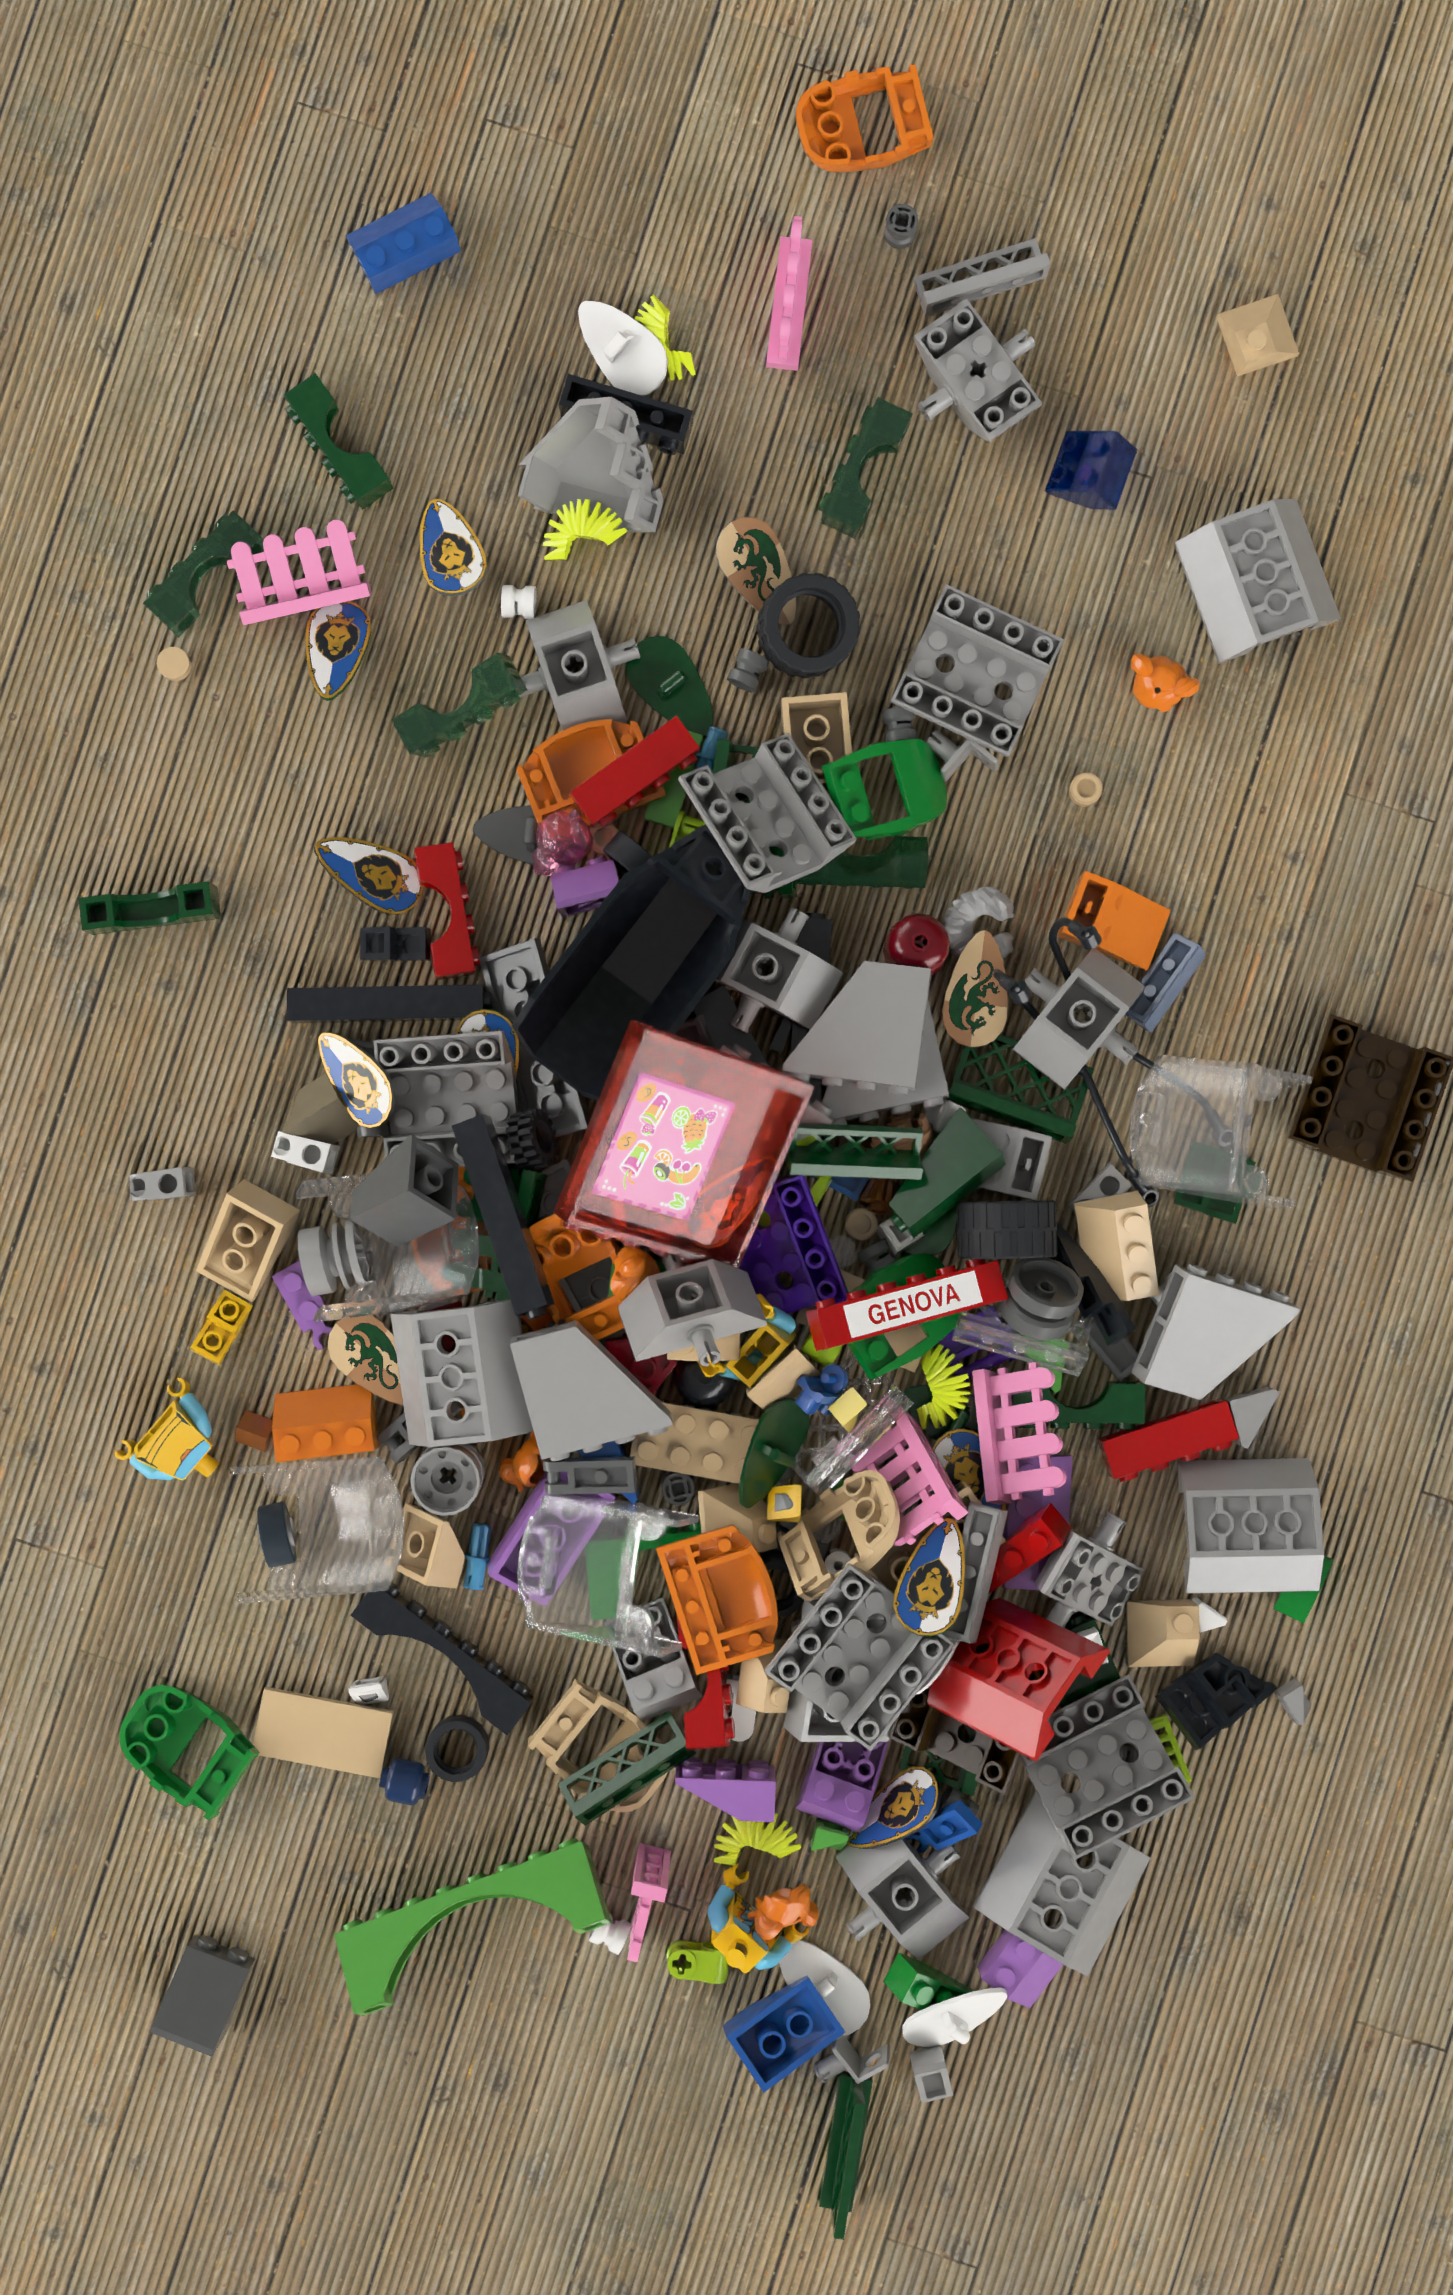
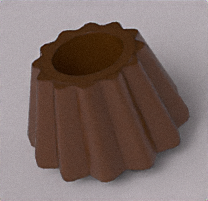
M870 1178L857 1201L874 1214H890L892 1211L889 1203L900 1189V1185L898 1182L888 1178Z

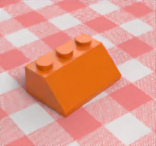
M358 1384L275 1394L272 1434L276 1463L375 1451L380 1447V1442L377 1439L379 1433L374 1394Z

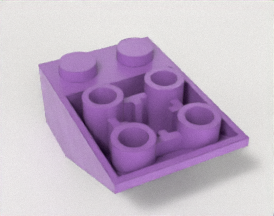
M818 1742L805 1775L795 1809L857 1832L866 1822L889 1742H878L872 1751L859 1742Z
M689 1758L676 1766V1784L740 1821L774 1822L775 1768L773 1765H768L767 1761L751 1760L749 1765L735 1764L736 1761L732 1759H718L716 1763H703V1760L700 1758Z

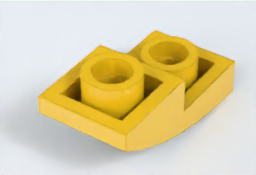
M223 1290L207 1315V1321L190 1349L220 1366L253 1306L230 1292Z

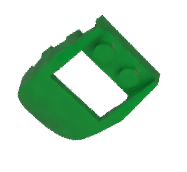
M921 739L877 742L846 754L836 761L822 765L831 800L856 838L865 837L866 840H872L888 836H901L936 819L946 808L947 792L944 779L941 776L938 759L932 748ZM890 754L907 817L875 826L857 762Z
M909 1254L895 1260L894 1263L886 1267L878 1268L869 1274L870 1277L860 1286H856L851 1292L865 1289L866 1295L877 1292V1285L895 1281L897 1287L907 1284V1277L925 1273L926 1278L929 1279L936 1277V1270L945 1266L930 1254ZM963 1311L919 1323L926 1337L900 1356L895 1354L884 1334L847 1344L869 1380H872L922 1357L958 1325Z
M157 1685L144 1691L124 1718L119 1733L120 1747L125 1758L136 1770L141 1769L151 1780L149 1784L157 1791L163 1790L176 1798V1802L185 1807L194 1805L206 1812L203 1817L207 1820L219 1815L220 1808L253 1759L260 1753L229 1716L194 1694L176 1686ZM208 1718L220 1727L227 1736L193 1787H191L174 1773L172 1769L205 1719Z

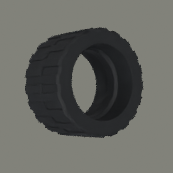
M802 573L796 577L792 576L786 579L766 598L757 617L756 633H758V643L765 654V658L777 670L783 671L789 676L801 678L823 675L842 663L849 656L851 650L854 649L861 627L859 626L860 613L857 610V603L854 597L836 579L831 576H824L821 573ZM809 595L822 600L828 605L835 616L837 623L836 639L832 646L821 655L814 657L798 655L787 647L780 636L778 628L779 615L786 603L798 596Z
M1054 1200L959 1202L957 1204L958 1257L961 1259L1056 1257L1058 1255L1056 1202Z

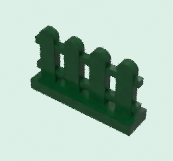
M512 1167L510 1174L528 1227L530 1228L533 1224L537 1223L547 1174L523 1169L521 1176L522 1170ZM465 1170L463 1174L464 1181L472 1186L467 1170ZM475 1194L473 1199H461L456 1209L459 1216L468 1219L466 1231L458 1230L453 1232L450 1237V1245L455 1250L462 1251L459 1263H449L444 1267L443 1276L448 1282L455 1283L454 1290L464 1292L465 1286L486 1290L484 1297L495 1298L497 1293L496 1300H510L489 1236L476 1234L479 1221L484 1222ZM472 1253L492 1257L490 1270L470 1266Z

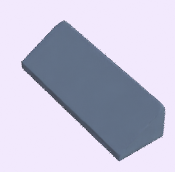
M1174 932L1148 971L1139 981L1145 986V989L1125 1013V1016L1151 1033L1205 958L1206 953L1202 947Z

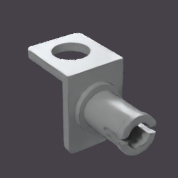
M935 730L932 733L934 738L929 737L926 741L934 753L946 762L941 769V776L945 782L970 754L974 755L992 771L996 772L999 769L998 759L970 739H967L958 747L941 734L939 730Z
M841 2035L833 2041V2054L815 2062L814 2071L818 2078L821 2077L820 2081L826 2083L829 2079L846 2070L855 2082L859 2084L889 2066L891 2048L888 2044H885L861 2058L846 2037ZM881 2057V2059L876 2065L869 2068L870 2064L875 2059Z

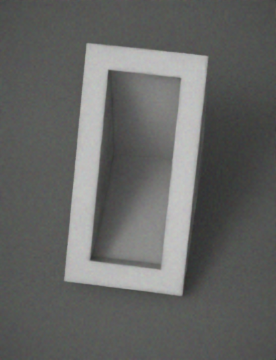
M1263 1387L1222 1398L1228 1403L1239 1439L1234 1440L1237 1445L1246 1449L1249 1448L1277 1399L1279 1391L1270 1387Z
M941 2045L910 2051L909 2055L921 2103L953 2096Z

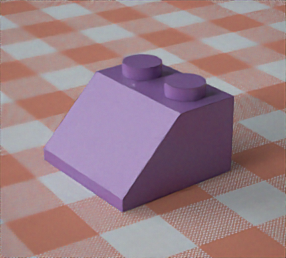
M606 857L589 860L588 866L576 869L575 865L560 867L556 869L557 874L550 875L556 906L562 917L598 909L619 882L614 860L607 861Z
M1004 1930L977 1967L981 1979L992 1988H1004L1007 1991L1008 2000L1031 2008L1063 1964Z

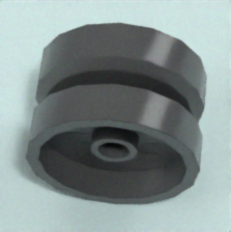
M1026 1258L1021 1260L1013 1270L1009 1286L1006 1288L1008 1299L1002 1300L1000 1306L1001 1313L1010 1327L1024 1336L1036 1340L1049 1341L1061 1338L1069 1330L1074 1312L1078 1309L1082 1299L1084 1288L1077 1274L1063 1263L1050 1258Z

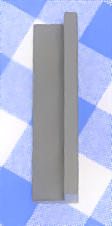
M1034 238L915 276L913 282L924 316L926 317L954 308L966 298L969 302H973L1047 278L1051 263L1047 253L1041 254L1037 240ZM1031 250L1033 257L1014 263L1017 254ZM995 261L1003 265V267L983 272L988 263ZM965 271L973 275L972 277L953 282L957 273ZM932 281L943 285L925 291L923 284Z

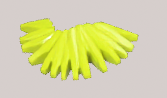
M653 294L650 298L655 307L644 302L642 306L647 312L638 309V312L643 317L635 316L634 319L651 331L664 346L668 360L667 369L671 381H675V373L679 380L683 379L682 364H684L692 376L696 375L693 357L690 352L670 351L668 336L670 311Z
M577 499L576 508L573 501H569L570 510L564 504L562 505L564 513L560 509L556 511L563 524L551 519L549 520L548 524L560 532L544 534V538L551 540L543 542V546L557 548L544 556V559L567 560L572 541L577 538L603 541L608 546L625 534L627 529L616 530L623 521L620 517L614 520L617 513L614 512L610 515L612 509L609 507L601 514L602 503L597 502L590 516V499H585L583 505L581 499Z
M941 1344L935 1350L932 1347L923 1355L921 1360L922 1369L933 1396L932 1402L917 1408L922 1429L927 1428L929 1418H931L935 1428H939L940 1423L942 1426L947 1425L946 1413L954 1420L957 1419L959 1416L954 1407L965 1410L966 1405L962 1402L968 1403L969 1399L963 1395L971 1394V1391L960 1389L970 1386V1382H964V1380L969 1378L968 1373L952 1376L954 1372L963 1366L962 1362L949 1367L956 1355L953 1353L948 1357L950 1351L948 1348L942 1353L944 1346Z
M775 1813L774 1822H769L767 1827L765 1825L766 1822L740 1821L732 1816L736 1828L727 1822H724L722 1825L732 1836L717 1835L716 1840L722 1843L714 1845V1848L728 1853L714 1858V1862L734 1866L744 1846L766 1851L777 1856L779 1859L802 1847L801 1844H789L798 1836L796 1832L787 1836L793 1827L791 1826L784 1830L788 1823L786 1820L775 1829L778 1818L777 1813Z

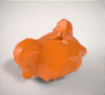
M1141 653L1132 655L1130 660L1131 669L1136 672L1133 694L1144 707L1166 712L1177 704L1181 698L1190 697L1199 690L1200 681L1197 678L1188 676L1180 663L1162 655L1153 657ZM1159 687L1161 691L1156 692L1155 688Z
M634 1246L622 1248L617 1254L618 1257L612 1262L615 1264V1271L611 1279V1290L618 1300L624 1301L647 1276L660 1273L653 1257Z
M531 1432V1438L516 1452L514 1459L505 1458L499 1466V1474L502 1480L516 1486L518 1492H522L525 1486L528 1488L536 1487L545 1473L534 1432Z
M802 1883L794 1889L783 1888L770 1895L757 1896L755 1898L757 1910L749 1912L747 1917L754 1920L755 1931L761 1939L771 1940L779 1934L782 1928L797 1924L798 1922H801L804 1926L813 1927L818 1921L819 1909L810 1900V1888L805 1883Z

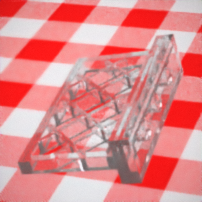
M1002 1277L1006 1289L1009 1286L1010 1279ZM988 1305L979 1307L985 1314L984 1317L967 1313V1310L958 1313L957 1324L952 1336L953 1341L1029 1363L1038 1362L1040 1366L1078 1377L1088 1360L1090 1350L1088 1340L1092 1317L1082 1318L1076 1322L1072 1320L1069 1330L1065 1333L1072 1332L1079 1341L1078 1345L1065 1341L1063 1337L1049 1341L1036 1340L1024 1336L1011 1328L1009 1324L1002 1323L999 1320V1317H1002L1001 1309L993 1312Z
M853 1352L840 1363V1366L845 1369L848 1376L847 1385L842 1392L845 1393L849 1390V1385L864 1384V1400L867 1406L863 1409V1418L858 1423H855L850 1433H847V1430L841 1424L826 1425V1415L819 1412V1425L809 1426L808 1432L819 1431L818 1448H803L802 1444L796 1455L795 1464L791 1467L809 1488L819 1496L828 1488L832 1489L914 1404L884 1374L872 1380H869L866 1373L864 1378L849 1379V1369L858 1361ZM884 1383L890 1389L881 1399L870 1400L871 1384ZM840 1430V1441L836 1446L825 1447V1431ZM805 1454H818L817 1465L807 1474L802 1469V1456Z

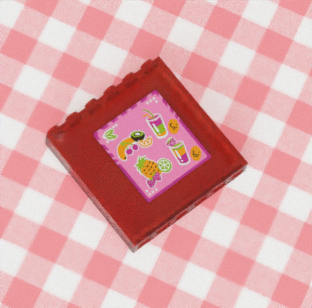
M631 1020L553 1212L564 1221L562 1224L564 1227L575 1232L582 1233L584 1228L591 1230L593 1235L603 1240L611 1241L612 1237L619 1238L623 1244L629 1247L640 1249V1246L644 1245L650 1247L649 1250L655 1254L668 1257L669 1253L677 1255L678 1259L689 1264L714 1259L739 1269L814 1086L799 1077Z

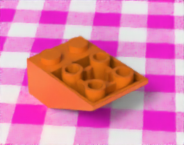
M1084 871L1078 878L1064 918H1069L1072 921L1076 920L1085 927L1095 926L1102 938L1101 943L1095 948L1102 954L1148 971L1171 910L1114 881ZM1063 926L1059 929L1057 937L1082 946L1079 939L1068 931V927Z

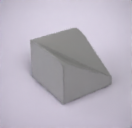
M1294 1678L1276 1689L1275 1695L1289 1718L1297 1725H1302L1311 1710V1704L1303 1692V1685Z

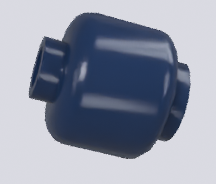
M396 1758L391 1763L390 1768H383L379 1787L385 1788V1798L388 1801L414 1806L419 1799H425L430 1773L426 1772L425 1766L420 1762Z

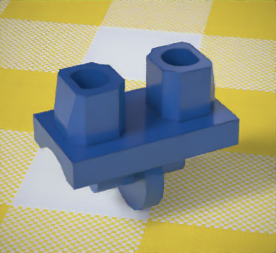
M830 1364L822 1370L820 1376L802 1375L797 1384L803 1390L795 1400V1403L806 1414L814 1415L818 1410L824 1415H831L832 1413L828 1408L844 1394L842 1391L848 1382L847 1372L840 1365Z

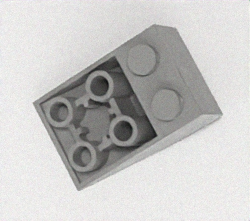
M971 1118L1003 1153L1006 1163L1003 1168L978 1188L1030 1201H1037L1052 1136Z
M664 1597L626 1612L624 1618H613L603 1622L633 1711L642 1722L703 1697L685 1649L679 1646L678 1631Z

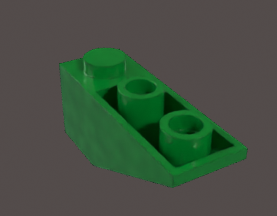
M898 1953L883 1980L886 1986L902 2003L921 2010L974 1991L932 1966L901 1953Z

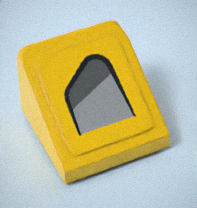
M802 1485L772 1487L768 1493L767 1521L800 1522Z

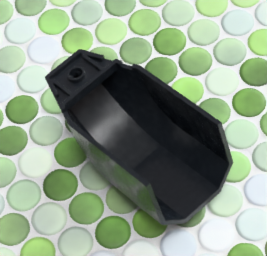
M706 824L673 843L671 847L660 854L657 853L652 856L647 862L636 869L633 868L623 875L529 997L512 1025V1028L532 1058L585 1097L620 1107L632 1093L641 1072L647 1074L734 954L735 942L742 926L743 914L751 890L746 889Z

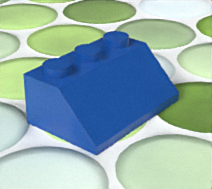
M432 193L346 235L375 294L461 252L457 236L442 206Z

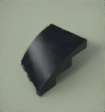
M1213 1653L1172 1681L1156 1694L1155 1698L1193 1749L1198 1750L1206 1745L1222 1729L1233 1725L1250 1708L1261 1704L1277 1687L1271 1682H1265L1252 1675L1248 1669L1234 1665L1226 1657Z

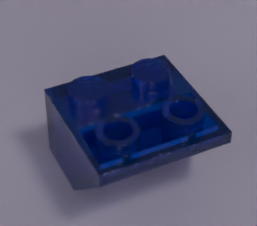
M1066 431L1045 492L1089 509L1116 510L1138 449L1117 431Z

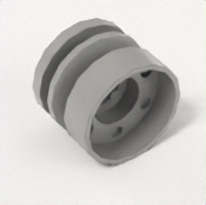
M346 1220L344 1231L340 1222L333 1223L331 1239H329L323 1226L299 1230V1259L306 1286L312 1297L336 1292L338 1276L346 1290L354 1287V1278L359 1287L370 1284V1254L367 1241L362 1234L359 1224L352 1220Z
M471 1443L427 1447L415 1463L410 1478L412 1493L418 1504L428 1512L441 1516L455 1515L467 1509L477 1497L485 1476L484 1459L478 1449ZM446 1469H456L457 1472L454 1477L452 1475L448 1478L444 1476Z

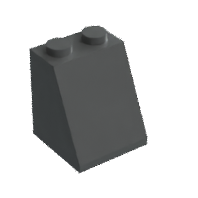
M414 1135L408 1136L352 1191L350 1220L397 1247L456 1220L459 1164Z
M194 1935L184 1951L150 2033L212 2057L228 2031L255 1959L249 1957V1954L243 1949L236 1947L229 1949L219 1945L218 1941L210 1936L201 1935L198 1937Z

